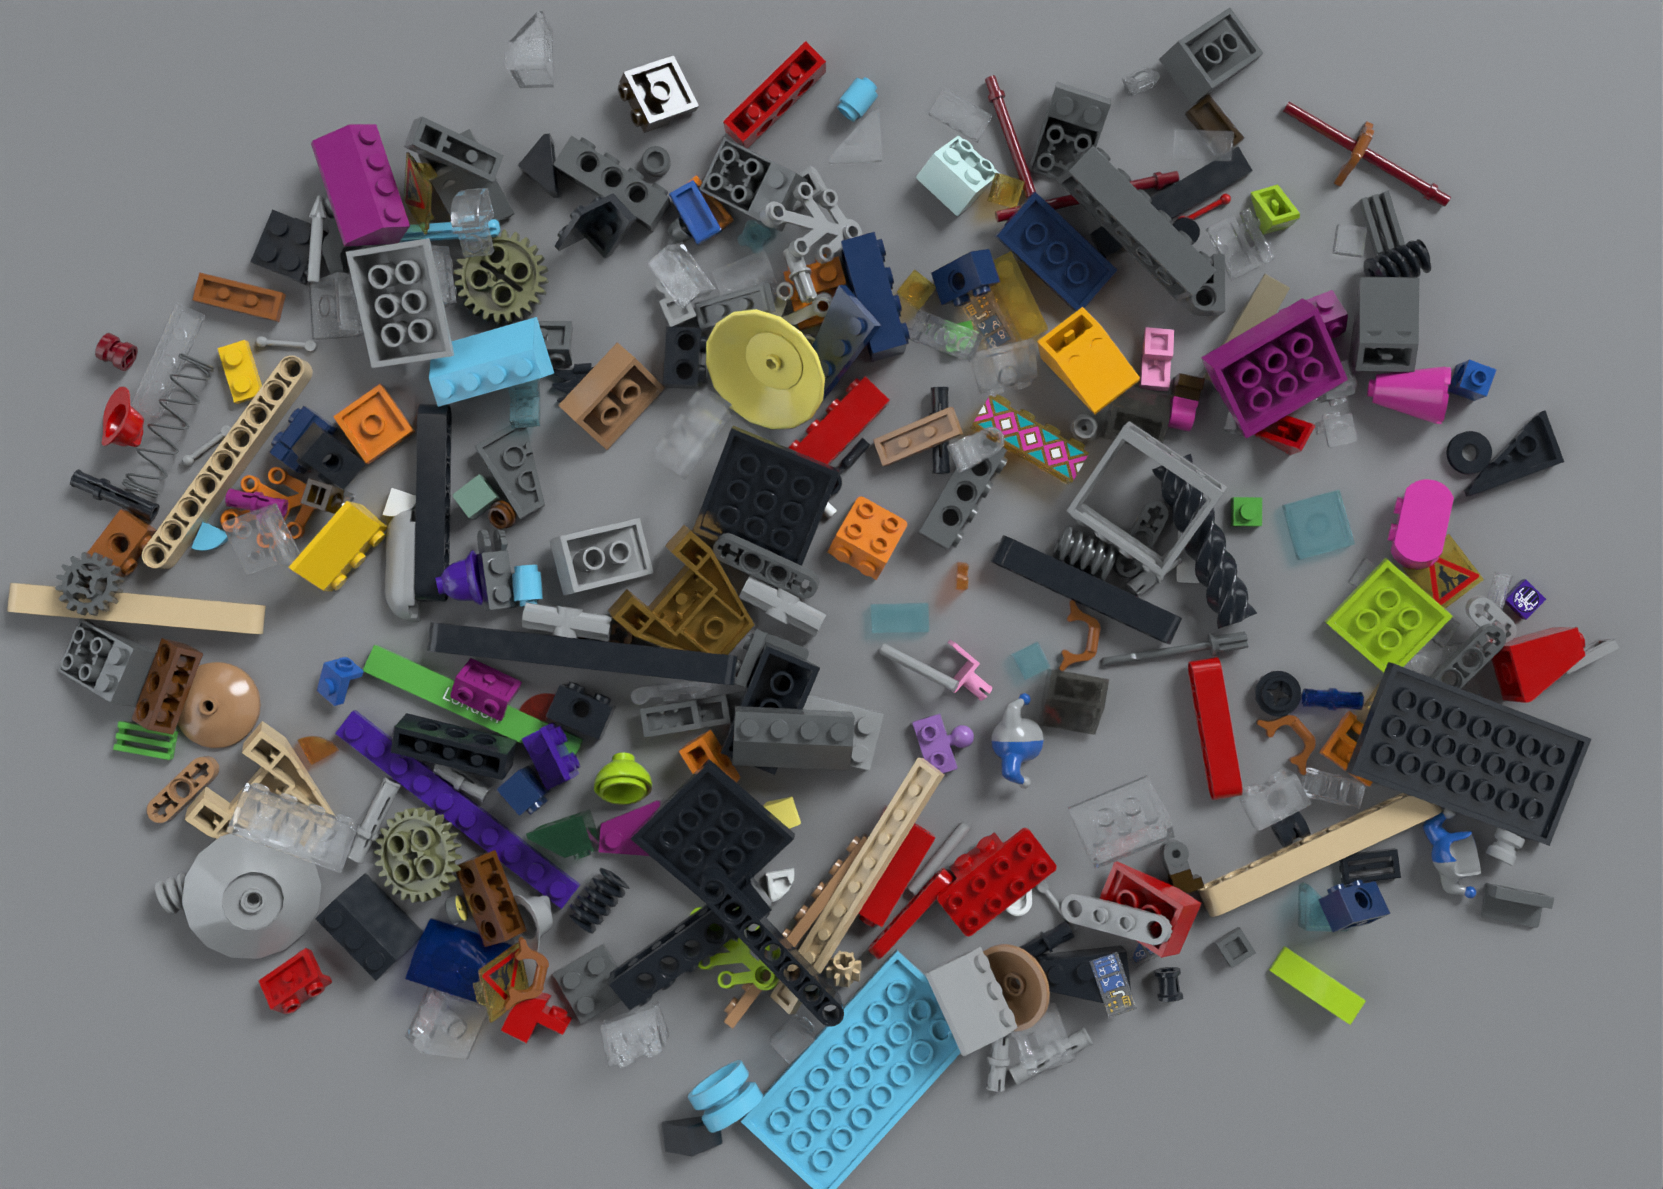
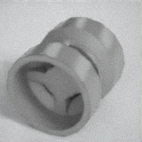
M1497 827L1494 837L1498 841L1488 845L1485 853L1513 866L1517 859L1514 849L1522 848L1525 839Z

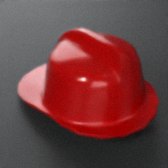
M126 387L116 389L106 404L101 442L103 446L113 443L123 447H138L141 444L144 418L130 405V393Z

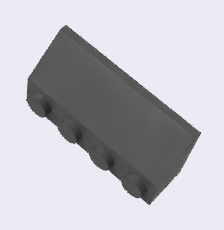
M735 706L732 765L849 770L854 739V714L848 711Z

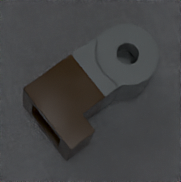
M1174 839L1165 841L1160 847V857L1169 884L1179 888L1186 894L1205 888L1202 877L1198 874L1192 875L1187 861L1189 851L1186 845Z

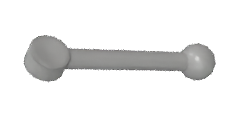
M260 336L256 340V344L261 348L271 345L305 348L309 352H314L317 349V344L313 340L303 343L268 340L264 336Z
M228 425L223 426L220 434L191 455H185L182 458L183 464L185 466L192 465L195 458L223 439L232 427Z
M1040 882L1037 885L1038 891L1047 896L1064 918L1061 905L1048 890L1047 882ZM1064 918L1072 931L1078 929L1079 926L1077 924L1070 923Z

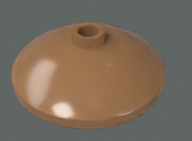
M223 662L200 665L178 720L179 728L190 740L204 747L222 748L240 742L253 730L259 718L261 701L257 686L245 671L235 665ZM208 701L213 703L212 711L206 708Z
M1009 944L995 945L983 951L989 960L990 968L996 981L1002 988L1005 1001L1014 1014L1018 1027L1014 1031H1023L1037 1024L1045 1015L1050 998L1047 977L1040 964L1025 950Z

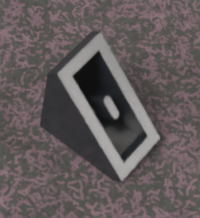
M550 133L543 134L518 166L527 177L553 198H559L557 171L553 166L556 160L554 140Z
M702 1116L662 1122L665 1152L692 1157L723 1143L721 1130L714 1133L709 1132L702 1121Z

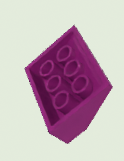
M1303 298L1201 357L1212 383L1246 439L1348 380L1318 307Z

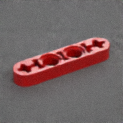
M943 867L938 870L918 894L909 901L874 939L867 950L877 960L881 959L937 899V894L950 885L954 877Z

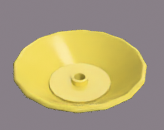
M757 309L735 311L716 323L706 342V366L714 388L729 408L747 421L772 430L796 428L813 418L823 401L825 376L817 352L801 331L780 316Z

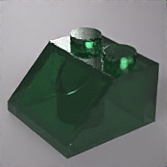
M590 809L537 826L526 833L528 840L564 858L573 855L574 860L591 855V852L595 851L594 847L600 840Z

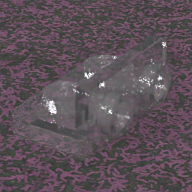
M683 243L665 246L648 262L649 267L679 308H685L694 299L708 296L715 290V287Z

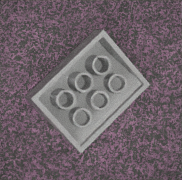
M430 238L346 252L372 368L454 356Z

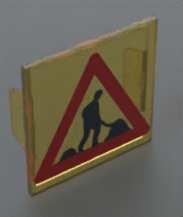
M406 152L403 201L423 233L427 234L430 220L434 219L431 213L432 185L429 180L436 178L437 174L430 164L417 163L415 158L409 152Z
M1450 534L1446 535L1442 554L1432 566L1419 570L1403 567V570L1410 579L1443 608H1447L1484 580Z
M519 942L479 969L480 981L473 983L477 1002L487 1008L490 1023L508 1011L503 1006L508 997V986L518 990L529 988L524 961H518L515 958V953L519 950Z

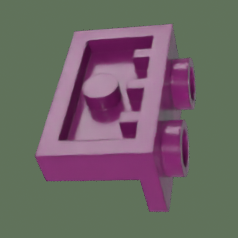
M470 658L456 676L450 697L498 721H502L509 704L520 690L522 682Z

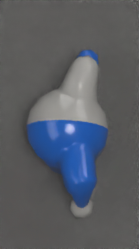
M1026 693L1020 694L1019 699L1006 705L1003 719L996 725L991 737L992 748L995 754L1002 759L1003 777L1010 782L1019 784L1024 789L1030 786L1031 781L1029 777H1022L1020 771L1021 764L1036 758L1042 750L1044 741L1039 725L1032 719L1021 717L1023 705H1029L1031 701L1030 696Z
M1444 808L1443 812L1426 820L1423 824V831L1433 846L1431 852L1432 862L1439 872L1441 886L1445 892L1474 898L1476 896V889L1472 886L1464 887L1458 881L1461 878L1481 874L1475 840L1471 831L1449 833L1442 827L1446 819H1452L1456 815V812Z

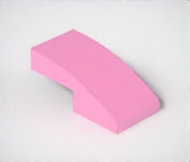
M1145 328L1139 389L1168 391L1170 388L1174 330Z

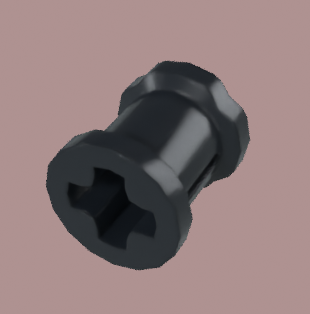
M1163 967L1155 970V976L1158 977L1160 993L1157 994L1159 1001L1173 1002L1183 999L1178 977L1181 974L1180 968Z

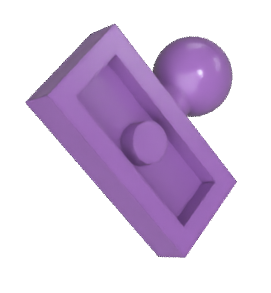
M940 713L913 721L912 723L924 759L942 773L957 769L958 766L951 746L955 745L959 748L970 746L974 740L973 731L968 726L960 725L955 727L950 735H947Z

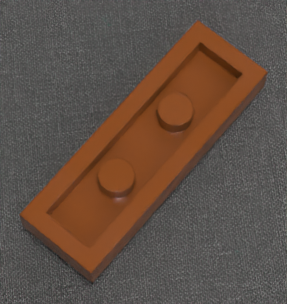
M199 272L192 300L279 322L286 294Z

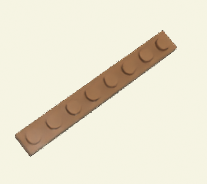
M865 833L861 838L857 836L853 838L846 848L850 853L843 862L838 859L828 872L832 875L826 884L823 882L819 883L811 894L815 899L809 907L803 905L793 918L797 923L791 931L785 928L781 933L794 947L836 891L869 836ZM766 970L763 973V979L768 981L771 978V973L769 970ZM754 983L743 984L741 988L745 991L739 999L733 997L724 1009L727 1013L724 1022L732 1029L762 991Z

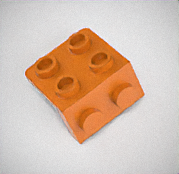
M860 496L849 511L827 553L834 556L838 561L845 562L858 569L863 575L877 580L905 531L907 522L867 498Z

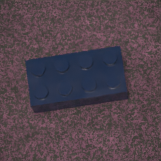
M874 231L841 241L840 254L851 292L881 325L867 344L871 362L903 354L906 345L909 344L910 335L906 322H900L899 317H901L902 307L898 294L893 295L891 291L893 289L892 284H894L890 266L885 268L883 263L885 262L884 256H886L883 240H877Z

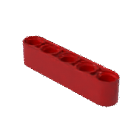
M1218 657L1188 662V674L1210 797L1212 800L1242 796V781L1220 660Z

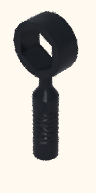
M861 438L841 461V466L838 468L841 471L837 478L839 485L831 493V496L837 494L842 487L840 476L842 472L850 469L870 446L864 438Z

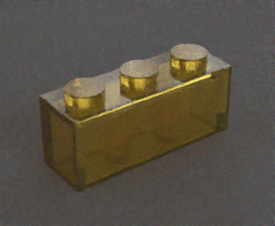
M1010 251L994 259L993 262L1000 282L990 288L1020 347L1045 335L1048 327L1012 252Z

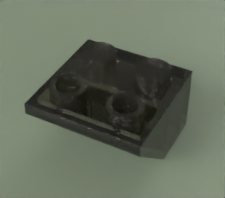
M1136 386L1130 387L1108 405L1101 437L1114 441L1122 428L1130 421L1163 444L1169 423L1171 395Z
M1047 669L1038 725L1095 735L1105 708L1109 679Z

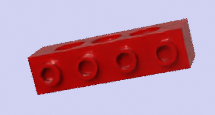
M805 41L723 121L725 132L737 144L748 149L826 73V61Z

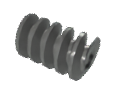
M1068 525L1062 531L1052 556L1057 551L1060 552V561L1069 556L1070 566L1080 561L1081 571H1084L1089 565L1091 566L1092 576L1100 570L1102 571L1101 580L1104 581L1110 573L1117 553L1114 555L1115 547L1112 544L1104 549V541L1101 539L1093 545L1094 537L1092 535H1088L1083 540V532L1081 530H1078L1072 536V526Z

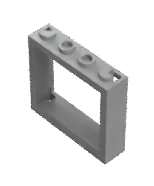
M1129 421L1107 450L1067 509V512L1077 520V524L1081 526L1087 525L1095 530L1094 534L1102 541H1111L1117 545L1121 554L1127 558L1133 559L1134 557L1143 563L1142 566L1146 571L1149 572L1150 570L1156 575L1159 574L1163 577L1227 487ZM1126 441L1209 496L1165 559L1084 504Z

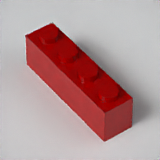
M866 376L861 381L856 378L845 389L848 394L841 401L835 399L825 411L828 415L821 422L816 419L805 430L808 435L801 442L795 440L788 448L830 465L888 406L890 399Z

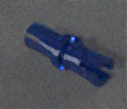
M1304 688L1302 691L1301 700L1303 707H1323L1336 711L1337 708L1362 710L1364 705L1363 692L1338 691L1337 688H1329L1328 690Z

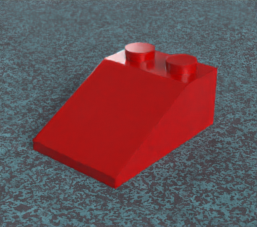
M1118 861L1114 862L1099 899L1165 916L1172 925L1171 937L1167 942L1151 945L1137 941L1161 958L1180 953L1201 906V902L1179 888ZM1157 921L1151 923L1150 934L1155 938L1161 936L1162 927Z

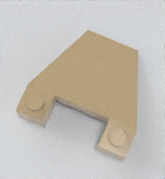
M262 721L245 740L242 749L244 755L261 766L230 803L208 787H205L187 808L185 820L209 837L216 839L246 828L275 830L298 841L308 853L337 820V817L287 738Z

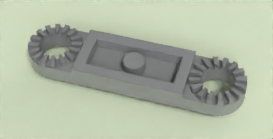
M1082 894L1068 895L1061 905L1062 915L1070 923L1151 945L1163 944L1171 937L1172 925L1169 923L1170 921L1165 916ZM1075 900L1082 906V913L1078 917L1071 913L1072 910H1070L1072 902ZM1157 921L1162 927V934L1159 938L1153 937L1150 934L1151 931H1149L1151 923Z

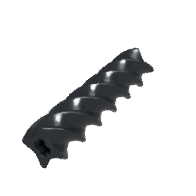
M1191 454L1183 456V458L1193 464ZM1163 465L1152 469L1154 475L1162 481V496L1166 503L1173 508V522L1176 528L1183 533L1207 499L1203 497V492ZM1212 508L1184 549L1196 561L1195 575L1198 581L1207 587L1206 601L1208 606L1218 614L1217 627L1220 629L1239 623L1257 614V612L1248 603L1247 587L1237 577L1236 561L1226 550V538L1222 529L1214 523L1215 511Z

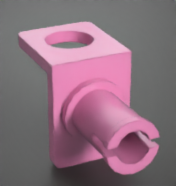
M949 640L947 643L968 660L953 678L959 681L958 688L954 693L961 686H964L980 701L984 700L987 696L979 690V687L990 694L992 686L974 673L980 663L958 644Z

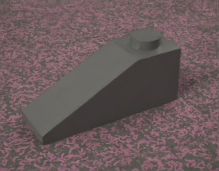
M423 116L414 119L404 145L405 148L428 159L492 183L495 180L504 156Z

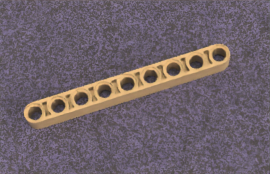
M286 356L279 362L144 547L142 559L148 567L169 569L176 565L195 539L202 522L209 520L225 498L228 489L233 487L311 380L313 370L308 362L296 356ZM296 364H300V373L297 376L292 377V367ZM282 387L284 390L282 398L275 400V390ZM265 410L267 417L263 423L259 424L257 416L260 411ZM245 433H248L250 437L249 443L242 447L240 439ZM231 456L233 460L232 466L225 470L224 460ZM213 479L216 484L215 489L212 493H209L207 491V484ZM196 502L198 505V513L195 516H192L190 513V507L193 503ZM179 526L181 528V536L176 540L173 536V531L175 527ZM160 549L164 552V559L161 563L156 558V554Z
M10 583L7 612L250 634H263L265 605L116 593L114 597L118 600V603L109 602L108 612L99 609L98 616L90 615L89 612L84 616L77 614V610H68L66 608L68 603L59 600L60 596L64 593L57 591L54 586ZM88 598L79 599V601L83 603L92 602L91 599Z
M1398 794L1305 837L1286 848L1279 849L1204 884L1205 888L1198 890L1210 917L1222 915L1428 820L1443 810L1441 806L1408 794Z

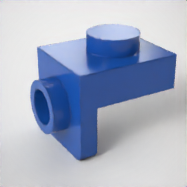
M348 657L324 662L317 692L334 706L344 704L350 680L362 677L364 671Z

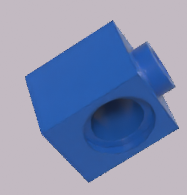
M1470 359L1457 364L1448 392L1472 401L1487 397L1497 369Z

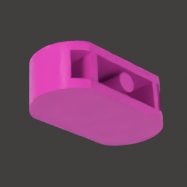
M1430 479L1419 480L1409 485L1403 496L1396 499L1393 513L1398 514L1397 523H1391L1387 540L1392 541L1390 551L1394 559L1406 568L1415 570L1428 568L1437 562L1442 554L1454 500L1451 491L1444 484Z

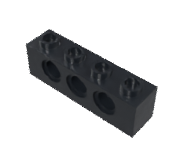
M406 713L394 726L391 753L503 780L513 766L517 740Z

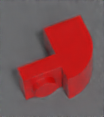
M541 993L536 998L517 1002L508 1014L501 1031L527 1043L538 1023L563 1035L572 1018L567 1016L568 1012L558 1006H547L552 995Z

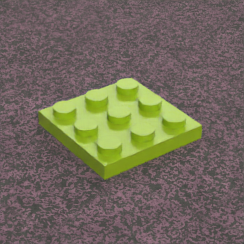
M1385 558L1325 622L1384 673L1388 662L1404 667L1453 616Z

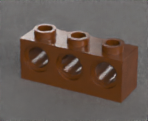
M161 638L132 720L147 730L173 735L203 653L188 644Z
M496 850L457 864L461 868L460 871H456L457 877L485 947L505 942L527 931Z

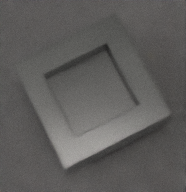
M1239 927L1214 941L1231 968L1256 954Z

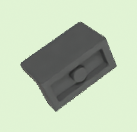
M1486 883L1481 916L1537 928L1540 923L1542 907L1552 909L1554 897L1543 893Z

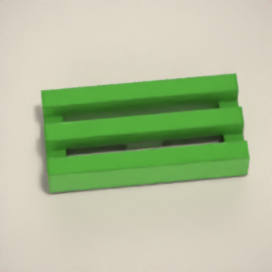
M118 721L117 727L120 728L119 732L116 733L117 744H114L113 750L167 760L174 758L179 731H174L172 735L147 730L137 723ZM127 729L169 736L170 740L163 741L127 734ZM125 740L168 748V751L164 752L126 745Z

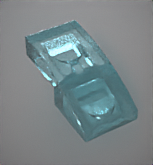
M540 379L510 386L508 392L511 399L509 418L511 428L540 426Z

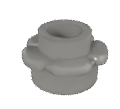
M1080 414L1076 420H1072L1070 431L1073 432L1075 440L1079 442H1084V440L1091 441L1097 435L1098 423L1088 414ZM1086 426V431H1083L1081 427Z

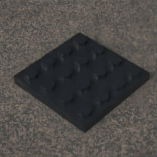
M732 426L692 532L714 541L720 535L730 533L802 566L841 470L746 430ZM748 554L750 556L760 559L756 554Z
M708 759L632 833L630 839L703 901L700 896L699 880L704 871L711 868L719 869L734 884L748 874L754 877L794 840L795 833ZM710 882L706 885V888L709 890H716L720 887V884L716 882Z

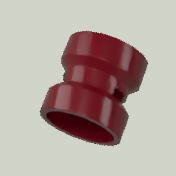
M106 333L99 340L95 349L96 358L104 362H112L113 366L121 371L128 370L138 354L137 346L129 342H121L120 338L112 333Z

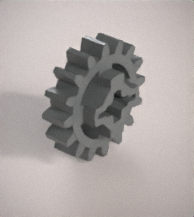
M83 552L81 560L74 556L70 557L72 565L63 564L61 567L66 571L65 574L56 576L57 579L62 581V585L56 586L55 589L64 593L60 596L59 600L68 603L66 607L68 610H77V614L84 616L88 612L90 615L98 616L99 609L108 612L109 602L118 603V600L114 597L115 594L123 593V590L117 587L118 583L124 581V578L116 576L121 570L120 567L112 565V559L108 557L103 558V555L95 552L92 557L90 554ZM88 566H99L101 569L92 571ZM88 598L91 599L92 602L83 603L79 601V599Z

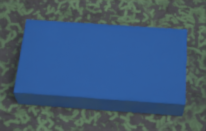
M694 180L669 193L697 245L722 232Z

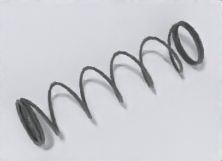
M179 353L178 357L194 364L208 378L183 374H170L169 377L175 384L193 396L197 402H185L166 398L159 399L158 401L160 405L184 422L186 427L155 423L147 425L152 432L169 443L176 451L165 452L138 448L136 450L139 455L160 469L165 476L155 477L127 473L125 475L128 479H123L124 482H122L124 486L154 498H158L159 492L136 482L130 476L165 479L168 475L162 467L140 451L167 455L177 454L179 451L171 441L151 426L176 430L189 429V424L161 401L186 405L200 404L198 397L177 382L172 376L210 380L211 376L206 370L214 372L215 367L183 353Z

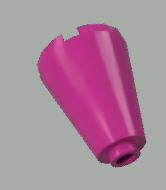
M1443 366L1416 369L1415 372L1376 374L1375 380L1369 379L1367 396L1372 397V403L1434 424H1442L1449 398L1447 393L1448 385L1451 383V367Z

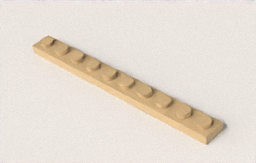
M917 758L798 950L820 974L944 777L942 772L924 758ZM789 965L787 971H794L798 966ZM779 981L770 995L789 1015L796 1014L802 1004L781 981ZM808 985L805 987V990L810 991L813 985Z

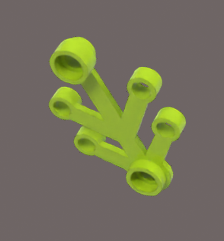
M702 907L695 908L690 915H692ZM712 924L708 927L713 931L721 929L718 924ZM740 938L737 941L731 939L723 945L730 952L718 953L710 957V964L706 967L703 965L702 960L698 965L701 969L711 970L714 966L743 963L751 970L741 973L722 971L718 975L717 981L719 986L725 989H731L738 984L754 983L758 989L768 991L775 988L780 981L760 959L758 961L751 954L748 946ZM768 945L765 949L770 951V945ZM766 970H769L771 973V978L768 981L763 979V973ZM727 974L731 976V983L729 985H725L723 982V978Z

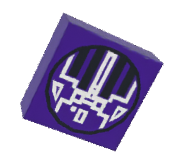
M1522 579L1502 600L1522 620H1527L1546 598L1526 579Z

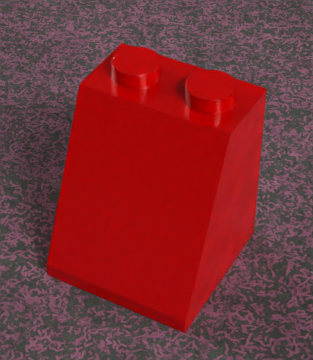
M1553 627L1513 638V640L1505 643L1503 648L1491 659L1503 701L1521 703L1533 701L1586 656L1584 651L1585 639L1582 633L1579 632L1578 627Z

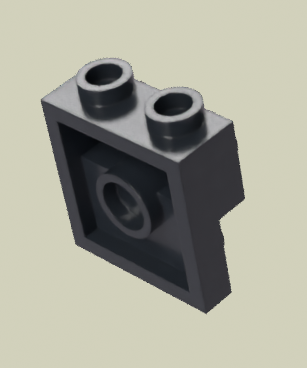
M272 209L250 262L307 285L311 224ZM324 230L322 236V245L325 237L328 235V233Z

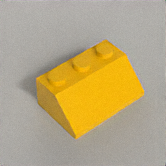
M346 501L292 562L289 568L323 591H333V589L336 591L347 581L346 575L352 568H358L365 561L367 556L364 554L370 547H376L385 538L384 531L387 529V526L365 506Z

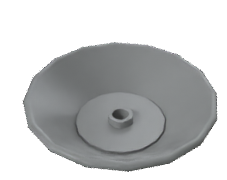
M246 828L220 836L197 855L185 876L182 905L190 929L207 947L230 958L259 959L285 950L306 933L318 912L322 885L315 861L298 841L275 830ZM251 894H256L259 897L254 903L247 900Z

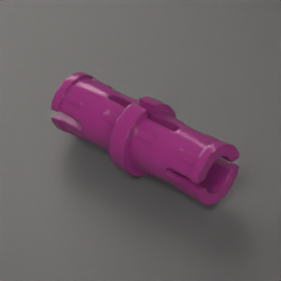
M230 488L226 493V506L246 509L251 514L259 515L264 513L284 518L288 511V500L264 496L262 492L255 491L254 493Z

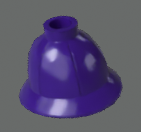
M472 550L465 559L450 564L444 569L442 575L435 579L439 595L445 593L450 598L458 601H474L482 605L483 593L476 552Z

